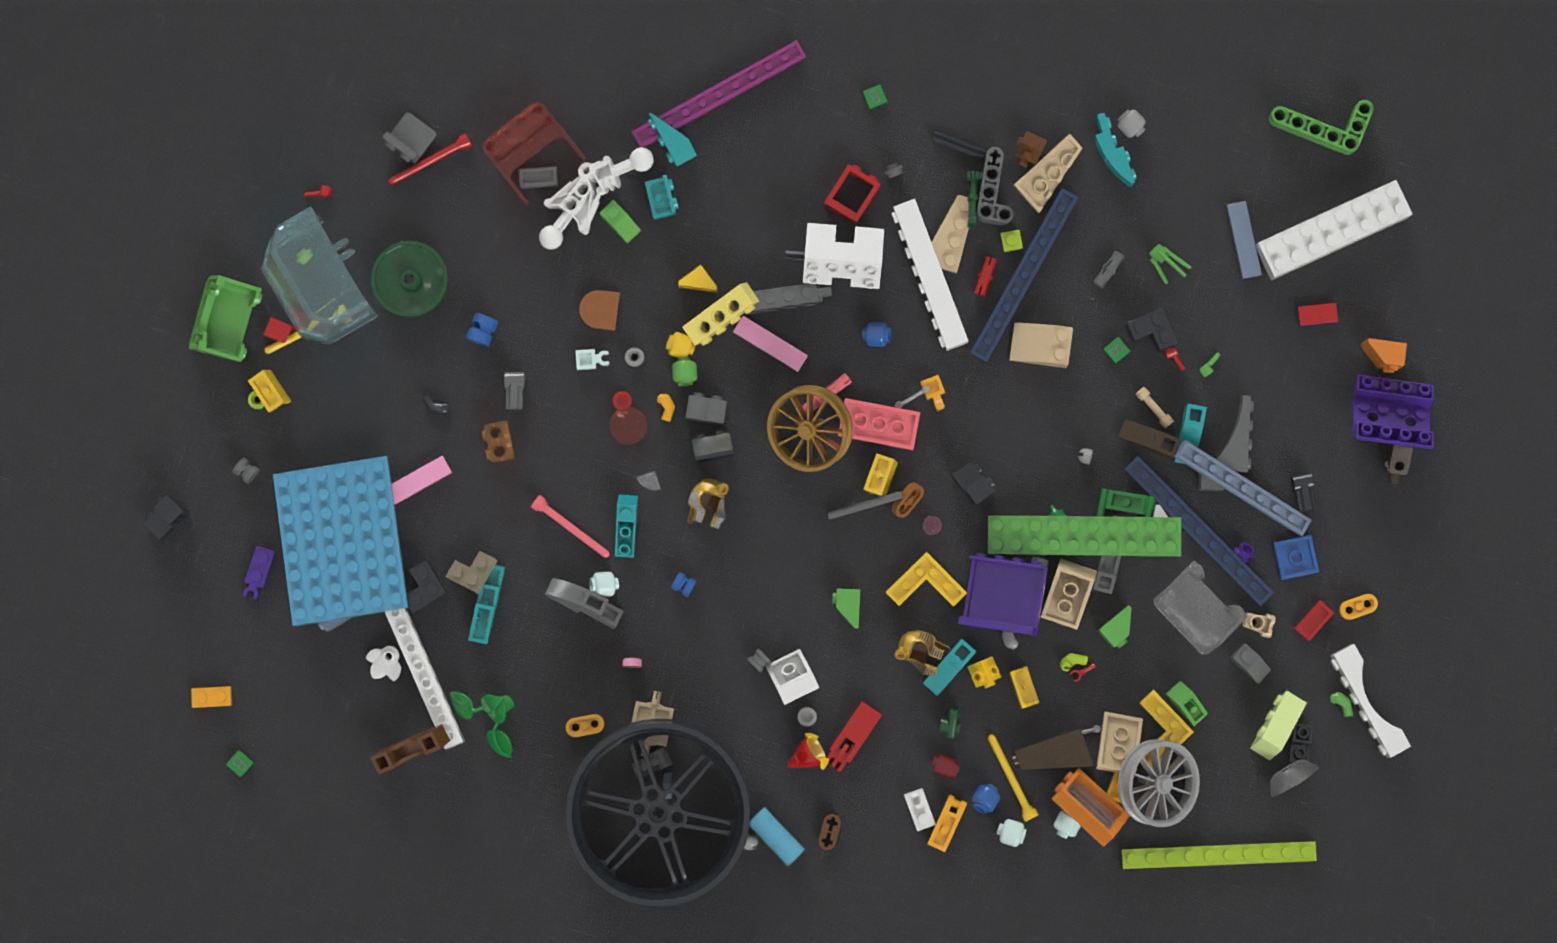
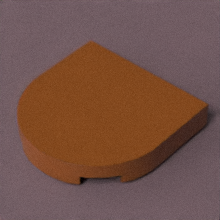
M595 290L586 294L579 307L582 320L591 328L615 331L620 293Z

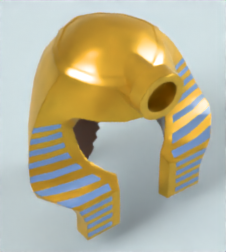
M711 478L703 479L697 483L691 491L688 505L691 507L687 519L688 523L692 524L694 521L702 523L705 515L704 507H708L714 513L710 526L719 529L720 524L726 518L724 497L729 490L728 485Z

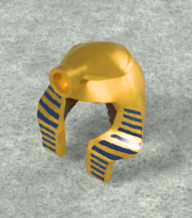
M908 631L901 637L898 649L895 651V657L899 660H908L922 675L935 676L938 668L926 664L925 656L927 651L928 655L941 660L943 652H950V647L935 640L933 635L924 631Z

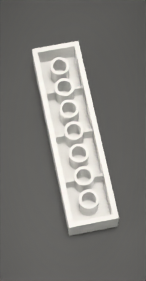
M1395 180L1267 238L1255 246L1270 280H1273L1409 218L1412 212Z

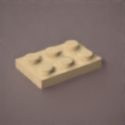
M1109 712L1104 713L1096 769L1120 773L1121 766L1127 755L1140 744L1142 718Z

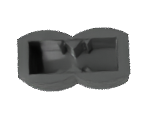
M695 392L693 395H689L686 412L687 420L719 425L724 424L727 401L723 400L724 397L713 395L712 398H705V394Z

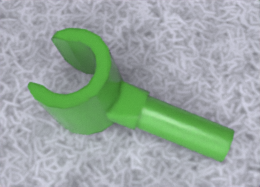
M1218 352L1208 363L1200 368V372L1204 377L1213 372L1210 366L1220 357Z

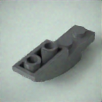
M552 578L544 594L576 613L581 611L612 629L616 628L623 613V610L608 603L609 599L576 584Z

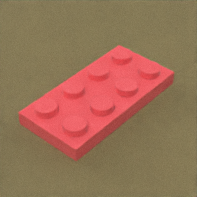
M845 398L844 404L849 410L853 423L852 439L908 450L914 449L920 412Z

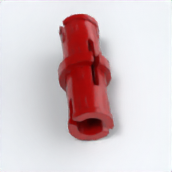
M987 256L985 257L981 272L978 273L979 279L973 292L977 295L980 292V296L984 297L989 281H992V273L997 262L996 259L992 258L989 265L990 257Z

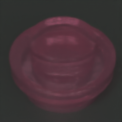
M929 516L923 521V530L929 535H936L940 532L942 523L938 517Z

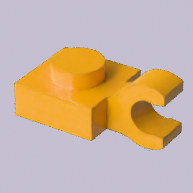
M939 375L920 381L922 388L928 386L930 389L928 393H924L926 399H933L937 411L944 409L945 406L940 395L945 394Z

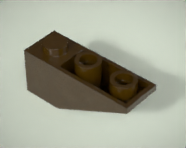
M1126 419L1118 435L1121 439L1170 460L1174 457L1181 441L1169 434Z

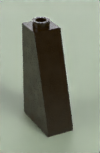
M1079 727L1013 750L1015 755H1012L1015 767L1019 766L1021 770L1093 766L1085 739Z

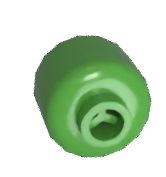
M680 357L677 362L673 363L672 376L674 382L678 383V386H690L697 380V365L689 357Z

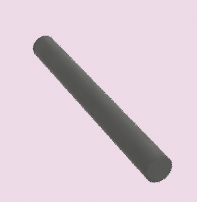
M899 491L828 512L829 519H834L902 499L903 495Z

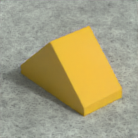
M701 265L679 280V288L717 293V286Z

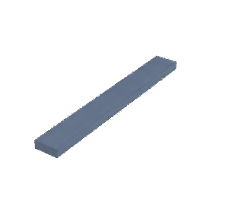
M1184 440L1177 451L1175 458L1297 535H1304L1311 522V519L1188 441Z

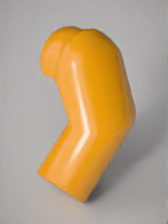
M660 394L657 397V401L664 408L661 419L670 422L675 404L668 394Z

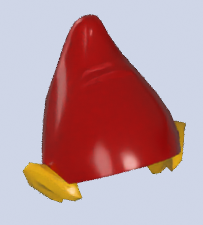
M805 733L806 738L798 745L794 755L787 763L788 767L813 768L820 766L824 770L827 767L829 758H826L824 750L817 740L819 736Z

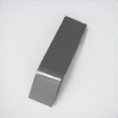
M992 147L987 151L976 216L981 222L1004 226L1011 222L1013 210L1009 206L996 204L1004 154L999 147ZM993 153L998 157L995 161V166L991 165ZM992 171L996 174V178L991 180L987 177L986 173ZM991 190L993 197L986 198L983 192ZM986 208L990 211V215L984 217L981 215L980 210ZM1005 211L1009 214V218L1003 220L1000 218L999 213Z

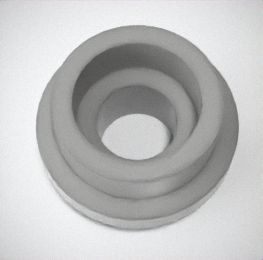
M630 348L625 354V360L628 365L637 367L643 363L644 354L639 348ZM633 354L638 355V359L636 361H633L631 359V356Z

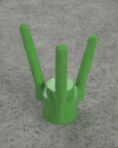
M1158 244L1149 253L1152 257L1150 261L1154 264L1165 284L1168 281L1158 261L1161 264L1166 260L1183 277H1186V274L1169 256L1186 268L1191 269L1189 264L1161 244Z

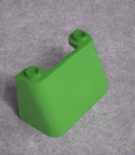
M220 275L210 276L205 285L189 349L241 362L247 353L245 344L242 342L252 307L261 302L262 288Z

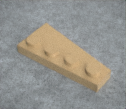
M1068 134L1013 185L1037 213L1041 212L1052 192L1082 150V147L1071 134Z
M958 195L931 242L941 269L953 273L958 271L969 229L967 228L969 202L967 197Z

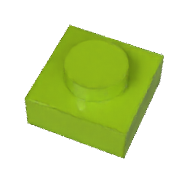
M1020 230L1000 233L1004 253L1023 249Z

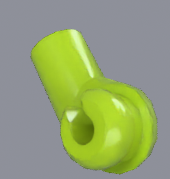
M1070 653L1061 660L1060 667L1063 671H1069L1075 664L1086 666L1088 656Z

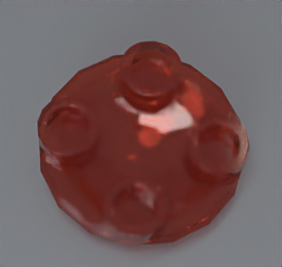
M624 407L613 414L610 419L609 428L611 435L616 441L632 445L643 439L647 432L648 424L646 417L640 410L634 407Z

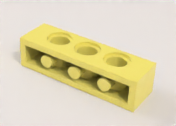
M747 282L739 284L685 324L683 329L695 346L699 344L704 346L712 341L711 337L713 335H719L727 330L725 326L729 323L733 325L741 319L740 315L744 312L748 314L756 308L754 305L759 300ZM734 301H737L739 304L738 310L734 307ZM720 311L724 314V320L719 316ZM706 322L710 325L709 331L705 328Z

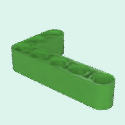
M1368 100L1358 102L1351 113L1345 131L1282 106L1273 109L1269 115V122L1277 128L1342 154L1350 155L1358 149L1373 112V105ZM1359 106H1364L1367 109V114H1362L1359 111ZM1274 113L1282 114L1283 120H1277ZM1292 120H1298L1301 126L1299 128L1294 127ZM1352 124H1358L1360 131L1353 130ZM1310 127H1316L1318 129V134H1312L1310 132ZM1328 134H1333L1336 137V141H1330L1327 137ZM1345 141H1351L1354 146L1353 149L1347 148Z

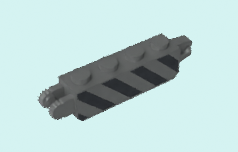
M809 283L753 291L759 302L754 305L756 308L748 314L817 305L818 302L823 301L822 297L832 296L831 287L821 288V284Z

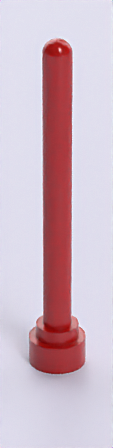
M464 133L459 136L456 143L389 178L388 183L394 185L459 149L467 150L473 146Z

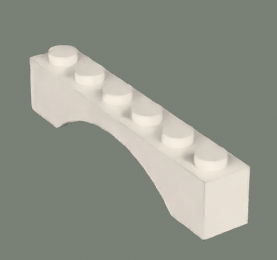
M1351 644L1332 654L1333 660H1331V664L1336 671L1339 670L1342 676L1340 680L1344 687L1349 688L1351 692L1349 696L1355 705L1358 704L1361 710L1359 714L1364 722L1367 721L1370 728L1368 730L1373 739L1376 738L1379 742L1378 749L1381 754L1391 758L1411 747L1402 729L1392 726L1383 720L1370 705L1362 682L1364 661L1355 644Z

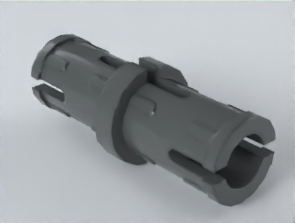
M1114 251L1109 261L1103 264L1101 272L1093 281L1094 284L1103 289L1111 276L1115 275V270L1125 257L1121 253Z

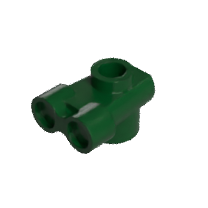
M950 706L948 718H942L940 733L946 734V737L955 738L956 734H960L961 723L958 722L960 707Z

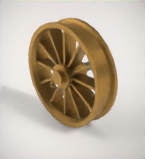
M804 385L794 388L774 403L768 416L767 433L773 450L783 462L800 471L816 472L828 468L845 455L852 441L853 423L848 408L835 393L824 387ZM807 394V415L796 395ZM813 395L824 400L814 418ZM789 398L800 417L783 406ZM829 403L837 414L825 420L819 418L826 404ZM780 412L799 425L778 423ZM838 416L842 429L821 426L824 422ZM778 428L798 430V433L782 441ZM821 432L842 434L841 444H837ZM800 436L802 439L792 454L784 443ZM805 440H807V461L796 457ZM820 440L837 451L831 459ZM813 442L823 462H813Z

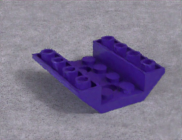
M1358 374L1352 401V435L1358 440L1433 450L1434 432L1430 431V407L1434 401V385ZM1372 416L1376 421H1370L1367 417ZM1405 422H1412L1414 426L1410 427Z

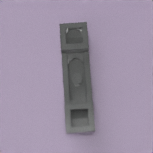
M1101 555L1094 581V590L1112 594L1121 556Z

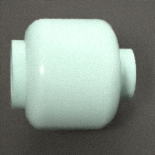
M597 572L593 575V578H590V590L603 597L613 596L615 590L619 588L618 578H615L612 572Z
M1064 810L1060 811L1054 822V828L1058 830L1056 834L1065 839L1068 836L1075 837L1081 827Z
M1007 819L1004 824L1000 823L997 834L1000 835L1001 843L1017 847L1019 843L1023 844L1027 829H1024L1023 823Z

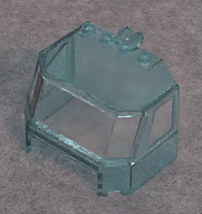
M310 206L277 225L274 234L267 244L261 271L298 334L304 339L330 345L378 317V314L366 301L343 263V260L355 253L354 249H348L340 256L336 251L346 246L349 242L348 239L344 238L333 245L321 226L323 220Z

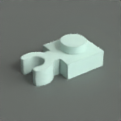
M595 349L576 350L577 370L596 369V363L608 366L609 361L604 362L601 358L603 355H609V352L601 351L595 355Z

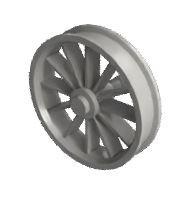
M1158 739L1142 742L1133 748L1125 758L1118 778L1119 798L1125 811L1134 820L1155 827L1172 826L1184 819L1196 802L1200 786L1199 770L1191 753L1177 743ZM1165 747L1160 763L1158 748ZM1174 751L1178 755V757L1169 766L1170 759ZM1148 752L1151 753L1152 767L1144 758ZM1139 762L1149 774L1148 777L1135 773ZM1183 764L1185 773L1170 777ZM1133 777H1138V782L1145 785L1132 788ZM1185 778L1184 790L1173 787L1174 781ZM1171 789L1183 793L1179 803L1170 794ZM1147 790L1135 803L1133 793ZM1165 798L1174 808L1170 814H1167ZM1149 800V804H1148V807H1147V810H1146V814L1143 815V814L1140 812V809H1141V808L1147 803V801ZM1158 803L1160 818L1153 819Z

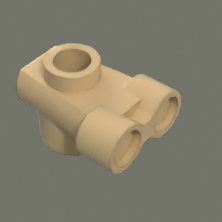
M1246 613L1242 625L1259 632L1260 636L1270 638L1276 617L1270 614L1263 616Z

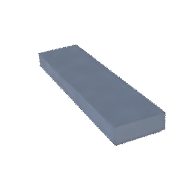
M1246 201L1227 204L1226 207L1242 279L1261 276L1262 273Z

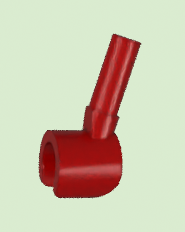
M321 185L320 191L306 192L304 196L329 198L332 188Z
M1170 347L1164 350L1166 358H1173L1180 370L1183 371L1185 367L1179 360L1176 349Z
M1093 663L1084 669L1073 670L1070 675L1077 672L1079 678L1074 680V682H1077L1081 679L1082 675L1096 668Z

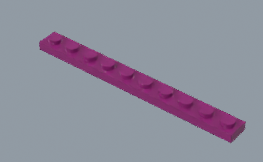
M796 40L662 114L658 118L677 130L806 58V55ZM649 122L632 131V135L640 148H644L658 140L657 136L659 134L656 129L653 130Z

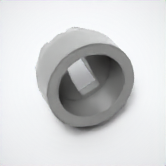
M1084 448L1079 451L1083 456H1078L1080 462L1090 465L1093 450Z
M748 834L743 849H756L758 839L754 835Z

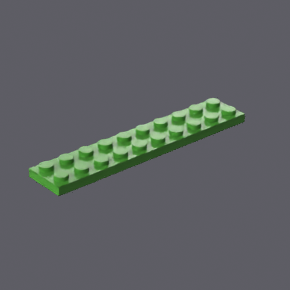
M989 515L988 554L1181 557L1182 517Z

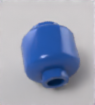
M869 322L866 328H863L862 338L866 340L867 345L870 347H884L891 341V328L885 322Z
M991 784L980 785L972 797L973 807L983 814L993 812L1000 801L998 789Z

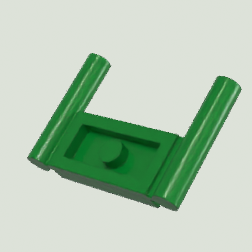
M1102 488L1096 516L1104 517L1105 510L1109 509L1153 517L1156 497Z

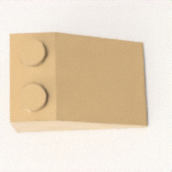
M1014 323L1009 361L1067 368L1073 328L1057 325Z
M1060 559L1041 618L1077 630L1097 571Z

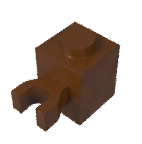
M1026 131L1024 137L1020 136L1015 145L1018 148L1015 155L1022 158L1019 165L1027 167L1028 162L1036 165L1047 140Z

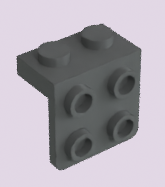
M406 113L391 133L386 132L382 138L386 142L384 145L391 151L397 150L401 153L399 156L406 162L412 161L416 164L437 134L411 113Z

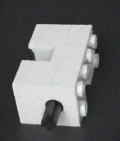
M808 223L805 252L786 250L785 261L804 262L803 283L831 285L833 277L851 279V287L879 289L884 229L855 227L854 243L835 242L836 225Z

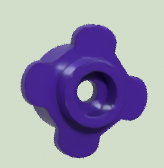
M1241 542L1239 547L1234 548L1235 554L1243 562H1248L1249 558L1254 557V549L1249 543Z

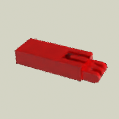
M863 701L829 749L831 752L827 756L829 758L828 763L831 758L834 759L830 767L834 768L837 763H840L841 765L837 768V771L840 773L846 763L851 762L882 714ZM846 738L854 742L847 753L845 752L849 745L846 743L842 749H839Z

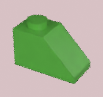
M614 200L600 212L601 218L627 244L641 231Z
M837 588V593H833L832 604H836L838 612L854 629H858L860 589Z
M1129 605L1097 630L1112 648L1116 646L1120 648L1127 642L1125 638L1129 636L1132 609Z
M1181 681L1166 693L1172 703L1193 726L1208 715L1196 695Z

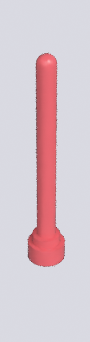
M539 495L531 505V508L535 511L539 510L546 513L604 558L609 557L610 553L608 550L549 507L544 497Z

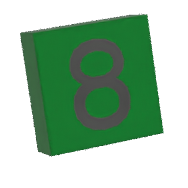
M881 85L862 92L870 110L887 103Z
M1119 337L1103 349L1115 364L1130 352Z
M238 750L226 765L239 777H242L254 762L241 750Z

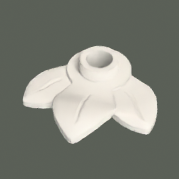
M386 646L383 649L375 648L367 654L366 659L373 663L370 669L372 678L379 679L387 675L392 681H395L399 677L401 672V665L398 662L399 651L394 646ZM390 653L392 659L387 658L386 654Z

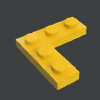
M927 552L885 592L898 606L925 580L953 607L967 594Z
M1154 690L1139 703L1165 730L1158 740L1181 745L1193 733L1191 728ZM1165 747L1158 748L1160 763ZM1148 752L1144 758L1152 767L1151 753Z

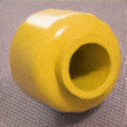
M675 332L669 336L666 349L670 356L676 358L688 357V355L693 354L695 345L692 344V340L688 335Z

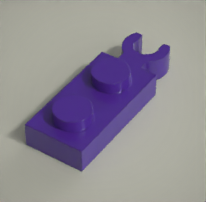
M256 546L244 581L249 583V587L244 590L243 596L247 597L248 592L253 591V599H258V587L264 588L276 553L275 551Z

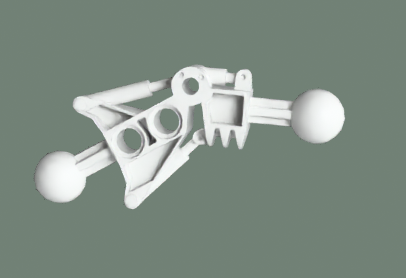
M642 147L636 148L632 151L630 159L616 165L613 164L609 156H604L601 162L597 161L593 164L589 162L583 163L578 169L579 176L575 180L566 184L552 198L544 201V205L547 208L560 209L563 213L553 226H545L539 234L541 245L547 249L558 248L563 241L562 232L572 218L576 220L579 231L587 235L591 221L600 203L598 201L601 195L607 194L609 188L611 191H614L615 186L618 189L620 188L621 181L619 175L633 169L640 172L650 169L654 162L651 151Z

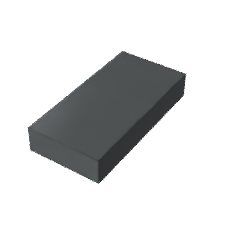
M557 166L519 169L520 189L557 187Z

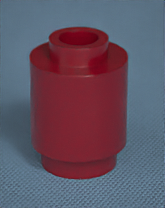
M940 753L938 756H934L930 766L933 767V772L955 779L961 764L957 763V760Z

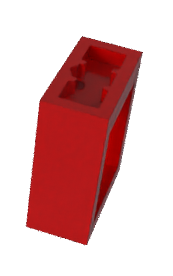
M848 164L824 202V206L857 225L880 189L881 184L878 183L879 179L875 176H867L862 173L863 170L860 167ZM849 173L873 187L857 213L834 200L835 195Z

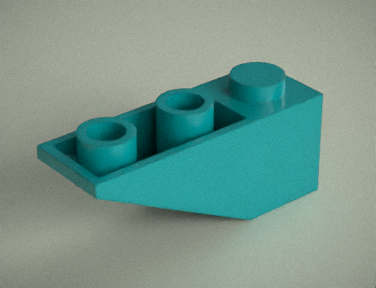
M651 112L648 113L651 118L648 122L653 130H657L659 134L657 139L662 147L665 145L668 151L665 155L670 163L674 162L676 166H679L697 156L686 136Z
M1193 404L1185 406L1179 435L1181 441L1177 451L1184 440L1198 448L1207 407ZM1175 458L1176 463L1185 464L1177 458Z
M619 494L615 556L634 558L638 496Z
M960 639L937 666L936 675H929L923 684L938 696L976 651L964 640Z

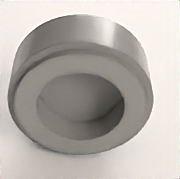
M804 707L798 712L797 718L801 725L808 727L816 722L817 714L812 708Z

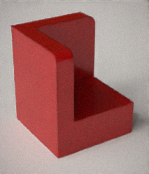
M271 317L263 335L272 340L275 339L286 343L290 331H294L295 328Z

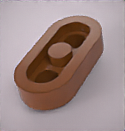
M915 482L907 485L902 491L903 498L894 501L892 505L893 514L899 518L906 517L923 497V487Z

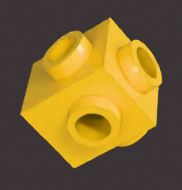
M993 656L968 666L976 688L983 685L984 688L995 685V680L1001 678Z

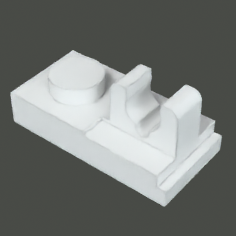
M922 788L904 794L917 831L936 825Z

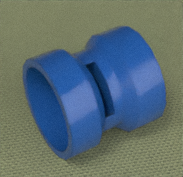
M679 572L671 589L679 590L682 592V595L688 598L697 581L692 578L688 579L685 574Z

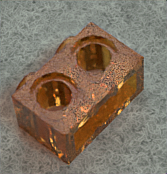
M508 421L484 425L485 430H482L484 442L487 441L489 448L485 449L487 460H491L493 464L516 460ZM500 429V437L493 438L491 436L492 430ZM498 447L505 449V454L502 457L495 456V450Z

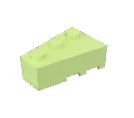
M1288 691L1276 697L1273 703L1275 707L1267 714L1265 724L1259 729L1257 737L1250 749L1268 760H1271L1283 749L1306 705L1305 701Z

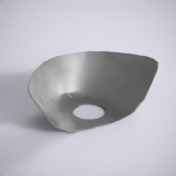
M1297 760L1274 774L1271 779V796L1279 795L1300 784L1316 772L1319 767L1307 760Z

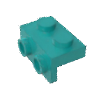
M663 175V178L645 182L654 220L676 215L675 209H678L676 197L672 198L671 191L674 190L672 180H668L667 175Z

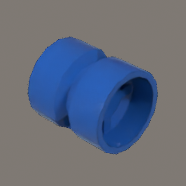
M475 313L472 320L473 327L469 328L466 338L489 347L492 340L491 332H495L498 321L483 314Z

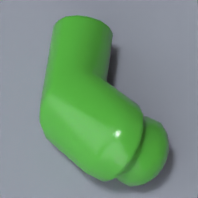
M1341 692L1331 694V703H1337L1342 706L1343 716H1353L1350 699Z

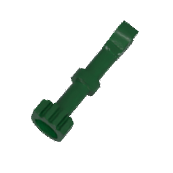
M967 171L966 180L970 183V193L967 196V201L969 202L967 228H975L976 204L979 201L977 186L982 181L983 172Z

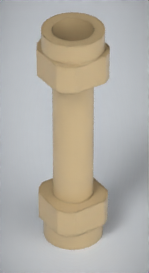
M1145 387L1141 388L1136 395L1140 401L1144 400L1160 419L1159 423L1164 428H1167L1174 422L1169 414L1166 415L1149 396L1150 392Z

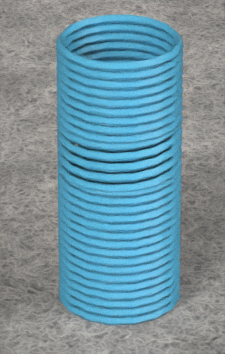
M766 807L750 821V828L772 848L787 866L805 850L784 829L782 824L768 812Z

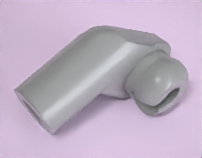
M1003 631L1002 639L1005 646L1011 649L1017 648L1018 641L1015 640L1014 634Z

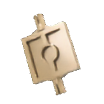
M654 691L652 702L636 701L632 723L655 718L672 719L674 709L659 704L662 692H658L657 696V691ZM668 735L652 736L644 741L648 756L650 746H667Z

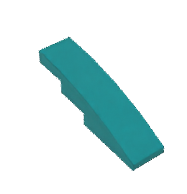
M494 566L479 592L469 641L488 644L504 577V566Z

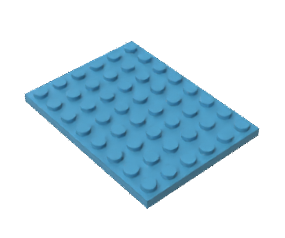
M387 456L273 474L293 626L409 608Z

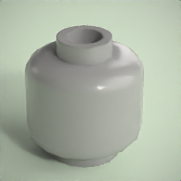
M1127 109L1118 118V128L1129 138L1134 135L1139 137L1145 131L1143 126L1146 120L1136 110L1129 111Z

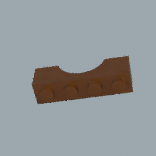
M440 724L382 748L372 755L370 759L378 774H382L416 756L427 755L440 750L450 742V739L443 725Z

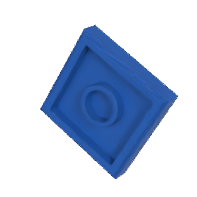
M1311 535L1273 543L1281 580L1319 573Z

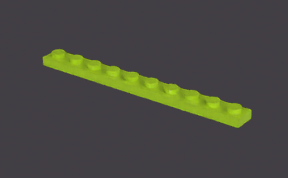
M1315 841L1121 849L1122 869L1317 861Z

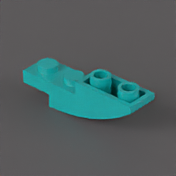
M1105 113L1098 114L1095 120L1100 134L1094 137L1097 149L1110 170L1127 186H1133L1136 174L1133 168L1130 169L1128 163L1130 162V155L1128 151L1124 150L1123 146L1115 147L1117 146V140L1115 135H1111L1109 128H1112L1109 117H1106Z

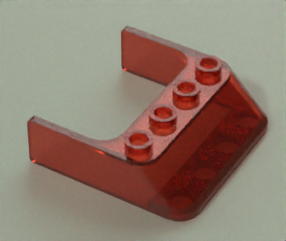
M535 102L528 106L483 142L485 154L526 207H529L530 204L512 182L511 175L514 170L553 140H565L583 163L587 162L584 154L546 106L540 102Z

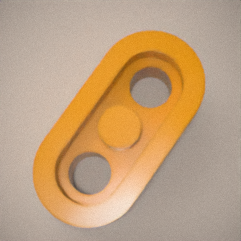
M1364 594L1343 602L1339 607V613L1346 620L1355 619L1374 612L1378 606V601L1375 596ZM1365 600L1370 603L1368 608L1364 606ZM1346 607H1350L1352 609V612L1350 614L1346 612Z
M597 714L572 718L566 724V731L572 737L596 734L604 728V720ZM593 720L598 721V726L596 728L592 727L591 722ZM574 724L579 725L578 731L572 729Z

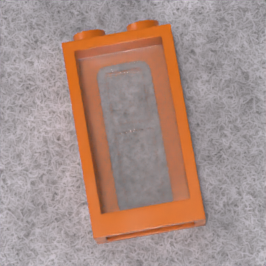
M1080 768L1074 773L1070 771L1063 778L1065 782H1061L1054 789L1056 794L1052 800L1104 847L1115 837L1130 816Z

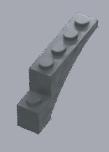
M1246 395L1240 397L1239 412L1233 432L1226 446L1216 458V460L1238 474H1245L1248 472V469H1251V458H1248V453L1252 449V439H1249V431L1253 429V420H1250V412H1253L1254 402L1251 401V396ZM1199 473L1198 490L1218 492L1224 490L1223 487Z

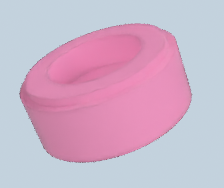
M638 658L623 659V667L641 668L642 660Z

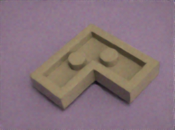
M479 551L471 567L455 560L445 577L479 594L497 560Z

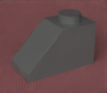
M1246 643L1242 644L1229 658L1257 684L1271 671L1263 659Z

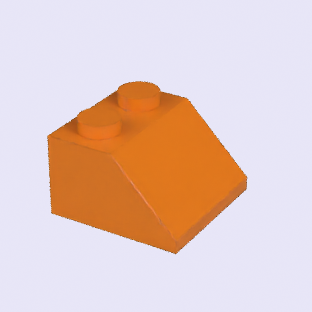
M1371 338L1361 343L1363 351L1378 369H1383V372L1394 373V371L1404 367L1407 343Z

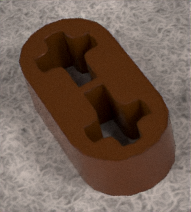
M835 814L827 815L822 824L818 843L824 850H831L837 841L841 821ZM832 817H835V821L838 824L833 826L832 831H828L829 824L827 819L831 820ZM827 833H831L830 840L833 843L825 847L824 843L821 842L822 838L826 839Z

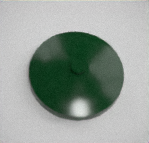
M402 241L385 249L375 261L371 273L372 290L378 302L392 314L406 318L423 316L435 309L443 300L448 287L447 268L440 255L430 246L417 241Z

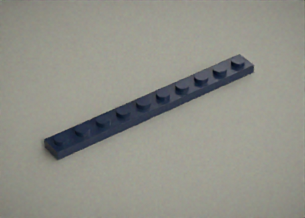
M1063 188L1059 192L970 354L987 363L1078 199L1076 195Z
M1139 456L1124 469L1149 496L1156 497L1155 502L1170 517H1182V529L1258 606H1261L1274 593Z

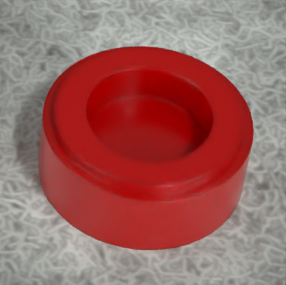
M618 392L613 397V405L619 411H626L632 405V398L627 392Z

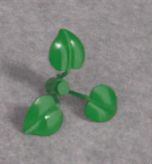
M450 692L452 706L460 717L471 719L473 713L485 710L488 713V716L496 723L493 730L487 731L489 745L499 755L511 758V741L504 732L498 730V726L505 721L506 713L514 707L513 700L507 695H484L481 698L482 707L473 708V703L469 697L460 692Z

